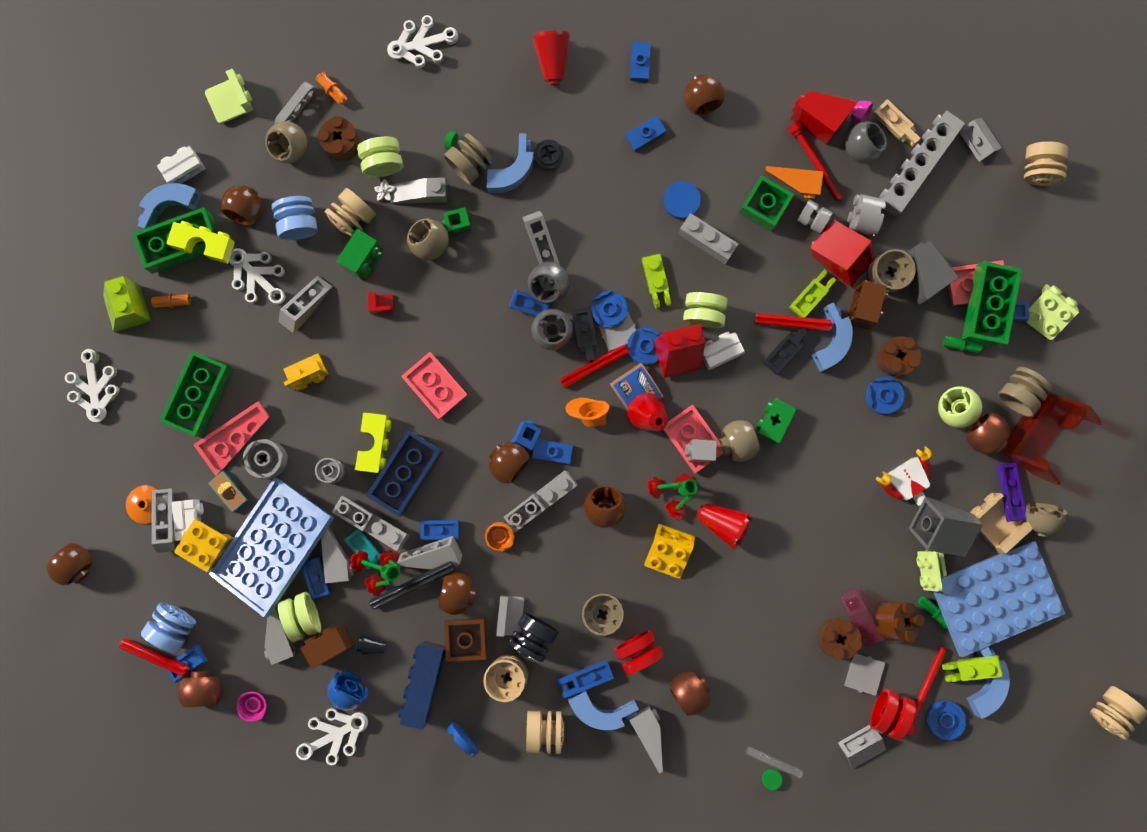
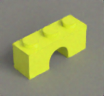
M181 221V224L173 222L166 244L173 249L192 253L195 244L204 241L206 244L205 256L209 259L228 264L235 242L226 233L218 232V234H215L206 227L200 226L197 229L192 224Z
M363 412L361 432L371 434L374 437L375 443L369 451H358L355 470L381 473L385 467L386 458H384V451H387L389 446V440L386 437L387 432L391 430V420H389L387 415Z

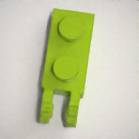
M661 254L643 257L642 264L655 309L660 308L657 296L659 293L664 294L665 304L667 306L671 305L668 292L669 287Z
M825 269L816 279L812 280L789 306L799 317L805 318L837 280L834 277L831 278L824 287L819 281L827 275Z
M998 655L961 659L956 662L942 664L944 670L959 668L960 673L945 676L947 682L1003 677Z

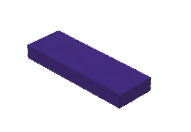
M1017 463L999 464L996 467L1001 493L1004 495L1002 499L1006 521H1026V507Z

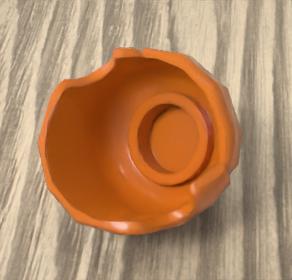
M496 522L486 530V543L493 550L503 552L513 545L515 534L507 523Z

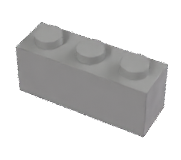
M691 213L678 235L723 264L727 263L738 246V243Z

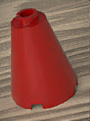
M557 30L538 32L536 36L533 34V43L545 82H549V85H559L560 81L564 79L570 33L562 31V34H558Z
M647 392L641 393L629 403L628 419L637 429L660 431L666 427L668 418L665 405L657 395Z
M706 503L705 506L701 505L697 512L698 520L734 550H737V545L741 544L749 528L747 524L749 521L752 522L753 516L748 513Z

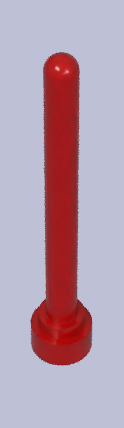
M796 121L787 128L790 136L793 135L794 138L798 139L817 171H823L822 179L837 201H841L843 198L842 194L805 138L801 122Z
M945 647L939 648L915 702L914 719L907 734L913 737L917 731L915 729L917 726L915 724L947 652Z

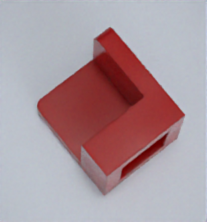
M367 292L368 310L372 315L394 313L392 294L377 295L376 292Z

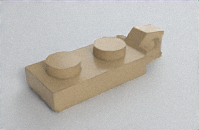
M886 100L874 111L873 115L902 142L906 141L913 147L920 140V137L915 133L914 124L889 100Z

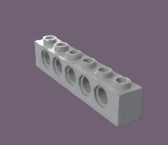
M947 110L942 116L940 114L937 115L932 122L934 127L931 130L927 129L921 137L924 141L921 145L917 143L911 151V154H913L911 159H906L901 165V173H896L889 182L892 184L889 189L885 188L879 198L885 199V208L883 209L894 217H897L904 210L965 124ZM937 131H941L944 136H940ZM927 145L931 146L933 151L928 150ZM916 160H920L923 166H919ZM906 175H910L912 181L907 180ZM895 189L901 191L902 196H898L895 193Z

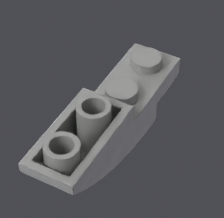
M566 469L505 515L504 518L513 531L517 532L578 484Z
M341 496L332 513L398 552H400L409 534L400 530L392 523L344 496Z

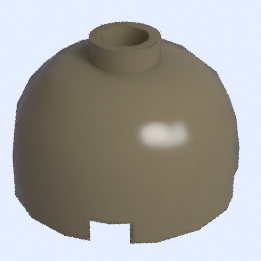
M1030 503L1026 505V522L1030 523L1033 528L1032 530L1038 536L1047 537L1049 534H1055L1065 525L1067 511L1065 509L1061 512L1058 511V506L1046 503H1035L1036 507H1030Z

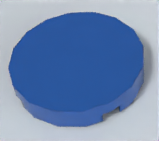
M685 181L671 184L665 191L663 198L665 210L669 215L677 219H686L690 213L694 215L699 209L701 201L697 188Z
M613 291L601 292L593 299L591 304L592 319L602 328L612 329L620 326L628 315L627 301L619 293L617 294Z
M647 327L634 331L628 339V355L638 364L642 363L647 366L656 363L658 356L654 341L661 334L653 328Z
M880 377L869 384L865 398L872 411L888 415L896 412L903 405L905 392L903 386L894 378Z
M941 700L932 704L928 709L926 724L930 732L937 738L954 740L961 736L966 729V715L963 709L955 702Z
M452 722L447 728L449 735L453 733L455 736L454 742L466 754L475 757L480 751L478 745L461 726Z

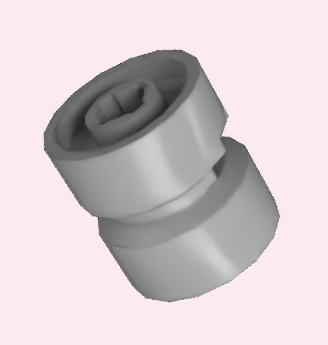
M809 199L797 221L805 226L811 225V229L820 234L833 212L824 207L820 209L819 204ZM812 212L816 214L814 219L810 217Z
M324 458L316 464L315 474L324 483L336 484L344 478L345 467L336 459Z

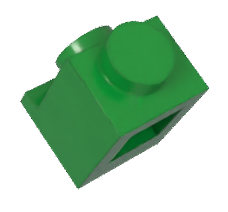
M465 207L443 213L445 219L442 220V224L450 235L465 230H472ZM455 221L460 222V224L453 225Z

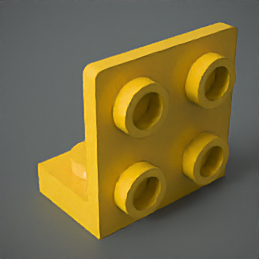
M317 353L284 368L283 370L288 380L283 383L292 390L301 391L307 388L309 383L323 381L324 377L329 374L320 354Z
M194 519L174 553L205 572H211L234 537L229 534H221L201 521Z
M658 524L654 541L644 566L680 579L693 550L695 536Z

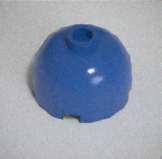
M338 671L328 685L327 695L335 708L350 711L359 707L368 696V689L366 686L363 688L359 683L362 680L354 673L349 671L339 673Z

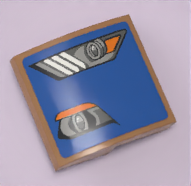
M642 363L610 383L613 391L627 411L629 403L641 393H653L659 398L664 397Z

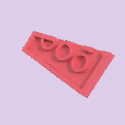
M258 401L195 443L194 447L214 475L217 476L270 416L260 401Z

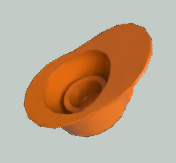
M589 398L573 399L565 407L568 415L579 418L586 427L590 428L605 426L606 413L610 409L607 402Z

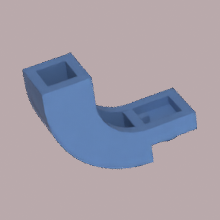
M519 133L518 156L510 167L505 169H487L488 193L511 191L520 186L529 176L534 163V152H530L531 140H527L526 133Z
M180 183L158 186L147 193L141 200L139 207L144 212L139 216L137 226L145 229L155 225L160 214L170 206H183L194 211L202 194L195 188Z
M834 303L823 308L827 319L832 321L833 336L831 343L827 348L812 355L819 372L834 366L843 359L852 342L853 330L850 318L841 319V310Z
M989 647L976 651L979 657L996 656ZM1000 660L1003 677L986 679L980 691L966 698L975 716L981 719L998 710L1007 697L1010 678L1005 661Z
M586 690L568 698V702L576 716L585 724L599 730H614L624 727L625 724L622 718L629 719L636 715V711L639 710L635 700L614 710H602L593 704Z

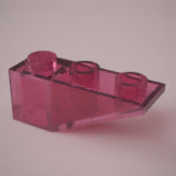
M860 586L841 593L840 600L851 622L860 631L861 639L865 646L883 641L884 639L877 631L879 626Z

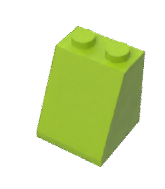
M125 276L104 282L103 297L113 332L151 321L141 285Z

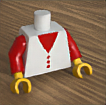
M926 446L923 453L917 449L916 453L920 456L919 458H911L889 473L883 471L884 476L882 479L876 477L885 493L898 500L913 498L916 504L920 506L926 497L923 490L930 486L929 458L932 455L931 450Z

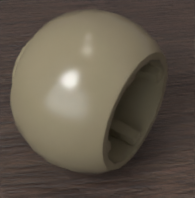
M289 121L274 124L270 127L265 137L267 151L275 160L282 163H294L300 160L307 150L308 142L304 131L300 126Z
M430 218L417 221L410 228L407 235V244L410 251L418 258L424 260H433L440 257L446 250L449 242V236L443 224Z
M736 420L723 428L722 438L719 439L723 454H728L732 461L745 462L758 454L759 443L750 422Z

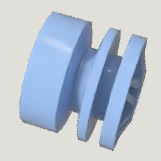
M290 196L272 203L273 216L278 220L276 230L279 239L298 240L313 236L318 232L316 218L311 216L314 213L310 197Z
M161 602L156 607L157 611L152 614L156 621H148L141 631V635L152 645L167 652L177 653L185 642V638L181 634L189 635L191 632L190 628L195 626L196 620L184 610Z

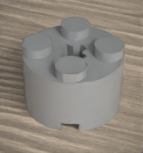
M856 194L853 201V212H849L847 222L850 223L849 228L859 234L875 236L879 232L884 214H881V208H885V199Z
M261 439L251 442L243 453L245 469L254 477L273 479L285 470L288 454L279 443L271 440ZM264 456H267V462L263 459Z

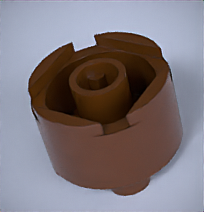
M334 116L321 126L318 132L319 142L330 158L337 161H346L352 159L358 153L357 147L360 144V138L350 121Z
M904 336L894 337L885 342L876 355L879 369L891 377H901L914 371L920 365L921 359L920 349L914 339Z
M885 602L879 607L876 614V620H879L877 631L885 640L914 642L921 626L924 624V617L920 615L917 607L910 602Z
M831 618L820 626L817 641L821 650L835 659L845 660L853 657L861 649V634L853 623L841 618ZM838 635L842 636L841 642L836 641L838 640Z

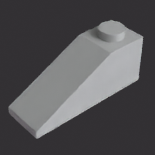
M423 178L391 184V186L395 187L394 192L391 193L392 204L448 203V184L445 178Z
M538 211L522 217L539 264L553 262L560 265L542 213Z
M317 275L280 309L278 322L294 333L307 321L330 292L332 286Z
M172 488L152 490V546L156 553L175 551L177 548V541H174L171 502H174Z
M328 526L321 537L325 583L350 581L352 576L355 575V570L351 568L349 557Z
M454 536L401 553L397 564L402 567L434 569L452 561L455 567L460 565L462 553Z
M278 603L267 618L266 651H264V654L271 665L298 654L294 642L289 640L282 627Z
M647 706L629 718L660 774L663 772L661 732L658 723L660 717L655 709L651 710Z

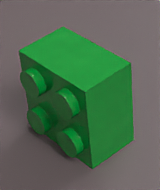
M761 175L739 214L772 232L794 194Z
M357 229L336 261L345 271L363 281L372 273L374 263L381 259L383 249L377 240Z

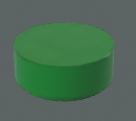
M453 131L447 133L444 141L445 149L456 148L459 137L458 133Z
M767 769L762 774V783L767 789L776 790L782 784V776L775 769Z

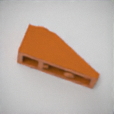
M766 166L765 171L798 193L804 194V198L815 199L816 195H820L823 171Z

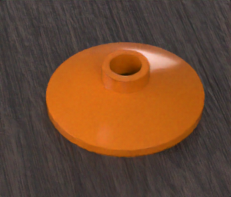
M144 485L131 491L126 500V511L132 520L141 524L152 523V490H158L157 488ZM142 501L145 502L144 508H141L140 503Z

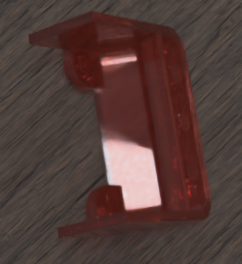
M1050 393L1045 401H1040L1041 407L1034 417H1021L1006 440L1008 442L1002 450L1007 457L1031 474L1059 485L1061 483L1060 480L1050 469L1047 460L1041 457L1061 427L1074 429L1079 426L1082 420L1101 425L1102 421L1091 406Z

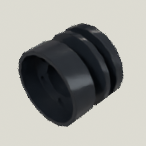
M524 612L518 622V625L524 630L523 633L514 630L512 634L519 640L510 637L507 643L523 656L543 662L546 657L539 650L548 653L549 649L543 643L545 641L553 644L559 631L539 618Z

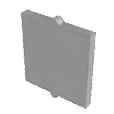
M629 312L624 323L616 328L608 329L598 325L602 334L601 339H604L608 351L617 349L622 345H627L629 337L636 331V324L632 322Z
M855 654L852 657L844 686L856 689L859 693L865 692L876 696L885 662L872 659L871 656L866 657Z

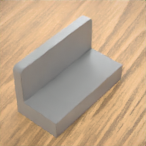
M982 118L973 120L959 131L979 162L1002 148Z
M500 596L496 636H514L512 634L514 630L521 632L518 622L523 615L524 597Z
M870 725L838 742L852 769L886 751L883 738L877 731L872 730Z

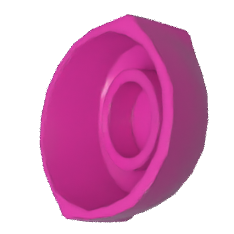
M859 101L850 116L855 125L867 120L872 111L873 102Z
M246 692L240 695L237 702V711L243 720L254 722L266 717L267 704L262 695L257 692Z

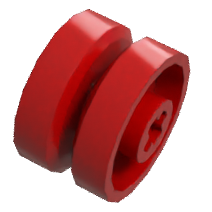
M651 629L630 637L614 649L618 659L628 658L622 664L626 675L643 670L664 656L659 645L650 646L656 640Z
M887 688L884 689L878 696L872 709L870 728L881 734L886 732L888 737L897 741L902 740L913 722L916 708L915 701L905 696L899 697L898 693Z

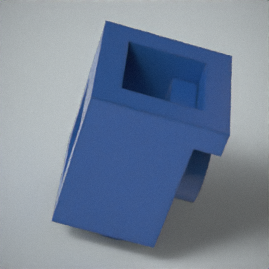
M530 420L520 422L510 442L518 443L526 451H531L541 429L537 428V424ZM524 432L527 433L526 438L522 436Z

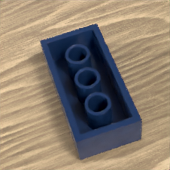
M408 430L366 496L398 517H402L443 451Z
M424 641L415 648L413 659H416L413 667L411 666L408 678L411 681L405 687L403 698L406 701L400 707L398 718H401L400 725L423 730L428 724L446 653L444 645Z

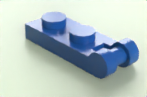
M606 659L556 679V681L561 686L562 697L567 698L610 681L614 677ZM573 680L575 687L569 688L568 682Z

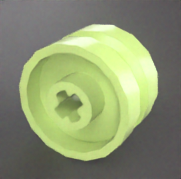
M394 137L371 138L363 141L357 147L359 158L363 160L361 162V169L364 176L373 178L389 176L401 171L404 167L402 157L398 154L400 152L399 143Z
M704 292L686 294L685 305L690 309L684 311L683 322L692 326L701 324V327L704 328L724 327L726 316L721 312L727 310L728 299L721 295Z
M308 592L296 595L294 600L287 598L278 603L280 621L291 642L304 639L305 633L312 636L321 632L319 613Z

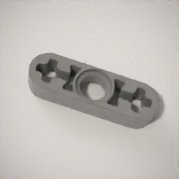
M304 82L277 115L274 124L282 121L293 122L313 97L316 88L310 83Z

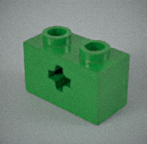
M774 399L772 402L769 401L764 409V412H766L764 419L760 418L755 427L758 429L756 435L776 445L779 444L796 408L778 399ZM773 417H777L776 421L778 423L775 425H772L773 421L771 419Z

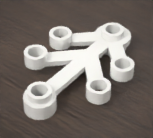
M426 15L422 18V25L412 42L406 43L409 35L414 33L416 28L414 22L408 20L404 23V31L399 39L392 41L388 45L387 51L393 59L404 58L414 63L417 68H422L425 65L424 57L422 55L415 56L408 51L415 49L430 57L435 63H440L443 60L442 52L440 50L433 51L426 46L443 41L453 45L458 41V33L456 29L449 27L443 33L424 38L428 29L433 26L431 16ZM426 20L431 21L429 24L424 23ZM408 25L413 26L411 29H407ZM448 33H453L452 36H447ZM394 48H400L398 51H394ZM439 54L440 58L436 59L434 56ZM418 59L423 60L420 64L416 63Z
M236 248L232 250L229 259L230 264L234 266L232 287L238 291L244 289L245 283L241 280L243 268L247 272V293L245 294L247 302L254 304L258 300V296L255 293L256 280L269 293L268 297L271 302L277 305L282 304L285 301V293L279 288H274L261 275L282 277L285 274V269L281 265H275L274 267H252L248 262L261 261L263 264H269L272 260L271 255L267 252L247 254L243 249ZM241 255V260L236 261V257ZM268 255V259L263 261V256ZM277 268H281V272L279 274H276ZM240 281L241 286L236 287V283ZM253 294L254 299L250 301L249 296ZM277 294L281 295V298L279 300L275 299V296Z
M86 349L82 352L81 359L86 363L88 384L73 372L65 375V381L76 385L90 396L91 403L81 398V394L76 391H70L67 399L87 410L86 415L90 421L101 422L107 414L106 406L113 397L119 394V388L115 385H108L105 388L106 394L100 402L99 394L110 379L116 376L117 370L112 366L104 367L103 376L97 382L95 364L99 361V354L92 349ZM88 353H90L91 357L87 360L86 356ZM109 369H112L111 375L107 374ZM71 375H74L73 381H70ZM112 387L115 389L113 394L110 393ZM73 394L77 395L75 400L72 399ZM95 409L98 410V414L96 416H94L93 414Z
M334 707L326 711V718L331 721L336 719L347 723L342 727L322 722L318 717L311 718L308 722L310 729L322 730L329 734L312 743L305 742L299 745L296 750L297 757L301 760H307L313 755V751L333 741L330 753L326 756V763L328 765H335L339 760L338 752L343 736L350 731L349 741L344 746L343 752L347 756L353 755L356 752L355 744L358 734L368 726L366 715L357 712L350 716L338 712ZM329 711H334L335 717H330ZM356 719L361 720L362 724L360 726L356 725ZM312 720H316L318 722L317 727H314L312 725ZM347 746H351L353 748V752L349 753L347 751ZM304 747L309 749L308 754L303 752ZM333 755L335 762H331L329 756Z

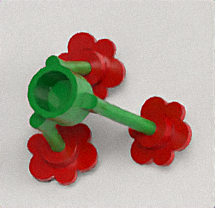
M682 473L680 477H676L672 484H664L657 477H653L652 480L647 482L648 493L653 495L654 499H659L660 495L664 493V489L675 488L680 495L685 497L681 502H676L673 499L665 505L668 516L674 517L677 521L681 520L686 514L684 504L692 500V495L698 490L697 481L694 480V477L691 475L687 476L685 473Z
M358 550L357 554L354 553L351 556V568L355 569L356 572H361L363 567L366 566L380 570L381 576L378 577L376 574H373L365 580L367 592L378 597L385 590L384 585H392L393 581L398 580L400 577L401 566L397 564L400 554L387 550L386 553L379 555L381 562L377 565L367 561V552Z

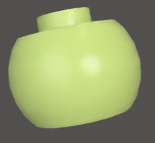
M956 386L943 393L938 403V412L941 419L949 426L966 428L973 425L979 419L982 413V402L974 390L968 387Z

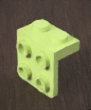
M233 68L226 71L229 80L205 91L216 120L220 124L253 110L250 103L252 98L248 90L245 91L243 87L245 82L241 74H236Z
M1046 284L1042 288V295L1029 308V321L1027 323L1046 338L1052 340L1079 311L1076 306L1078 303L1071 297L1066 299L1061 295L1062 291L1054 285L1050 287Z
M927 550L918 551L916 561L921 571V586L926 591H942L941 578L947 576L944 554Z

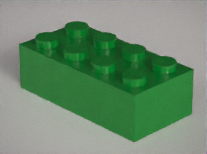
M203 207L132 233L144 269L153 274L204 255L206 248L204 241L196 243L192 253L173 249L166 243L173 222L180 224L181 221L188 222L194 228L199 229L202 226L210 229L212 233L218 234L212 213Z
M987 261L976 265L962 340L994 347L1008 345L1022 269Z
M191 351L159 422L194 437L202 438L232 374L233 368Z

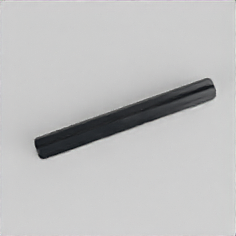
M449 561L378 597L372 598L369 601V605L373 610L378 609L454 572L456 567L452 561Z

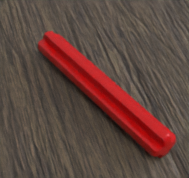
M757 313L755 319L756 324L825 331H830L832 328V321L825 319Z
M622 345L562 377L560 382L566 388L628 355L629 350L626 345Z
M122 639L119 645L120 649L182 677L187 676L190 670L189 666L129 639Z

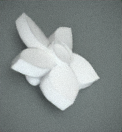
M385 179L381 182V186L374 187L375 191L379 193L377 201H381L384 197L391 201L390 193L394 192L395 187L390 186Z

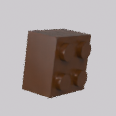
M864 280L855 287L848 313L852 326L868 330L882 320L883 311L881 308L888 297V292H886L887 286Z
M486 618L451 619L444 622L446 662L486 660Z
M335 624L323 630L322 636L317 634L304 641L306 645L301 647V650L311 669L354 646L344 625L338 627Z

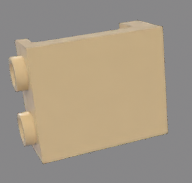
M991 493L984 499L985 503L981 506H976L970 513L983 524L979 531L980 534L998 553L1006 554L1033 528L1029 522H1007L1002 499L1004 495L1002 493Z

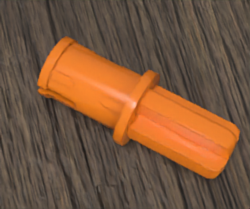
M325 72L319 73L316 81L325 89V93L330 95L339 105H344L347 97L338 88V84L334 83Z
M169 293L167 296L151 298L153 308L170 307L172 309L175 306L191 305L192 302L189 293L179 295Z

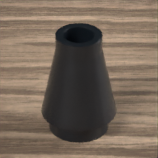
M364 635V637L359 636L357 652H361V654H384L386 642Z

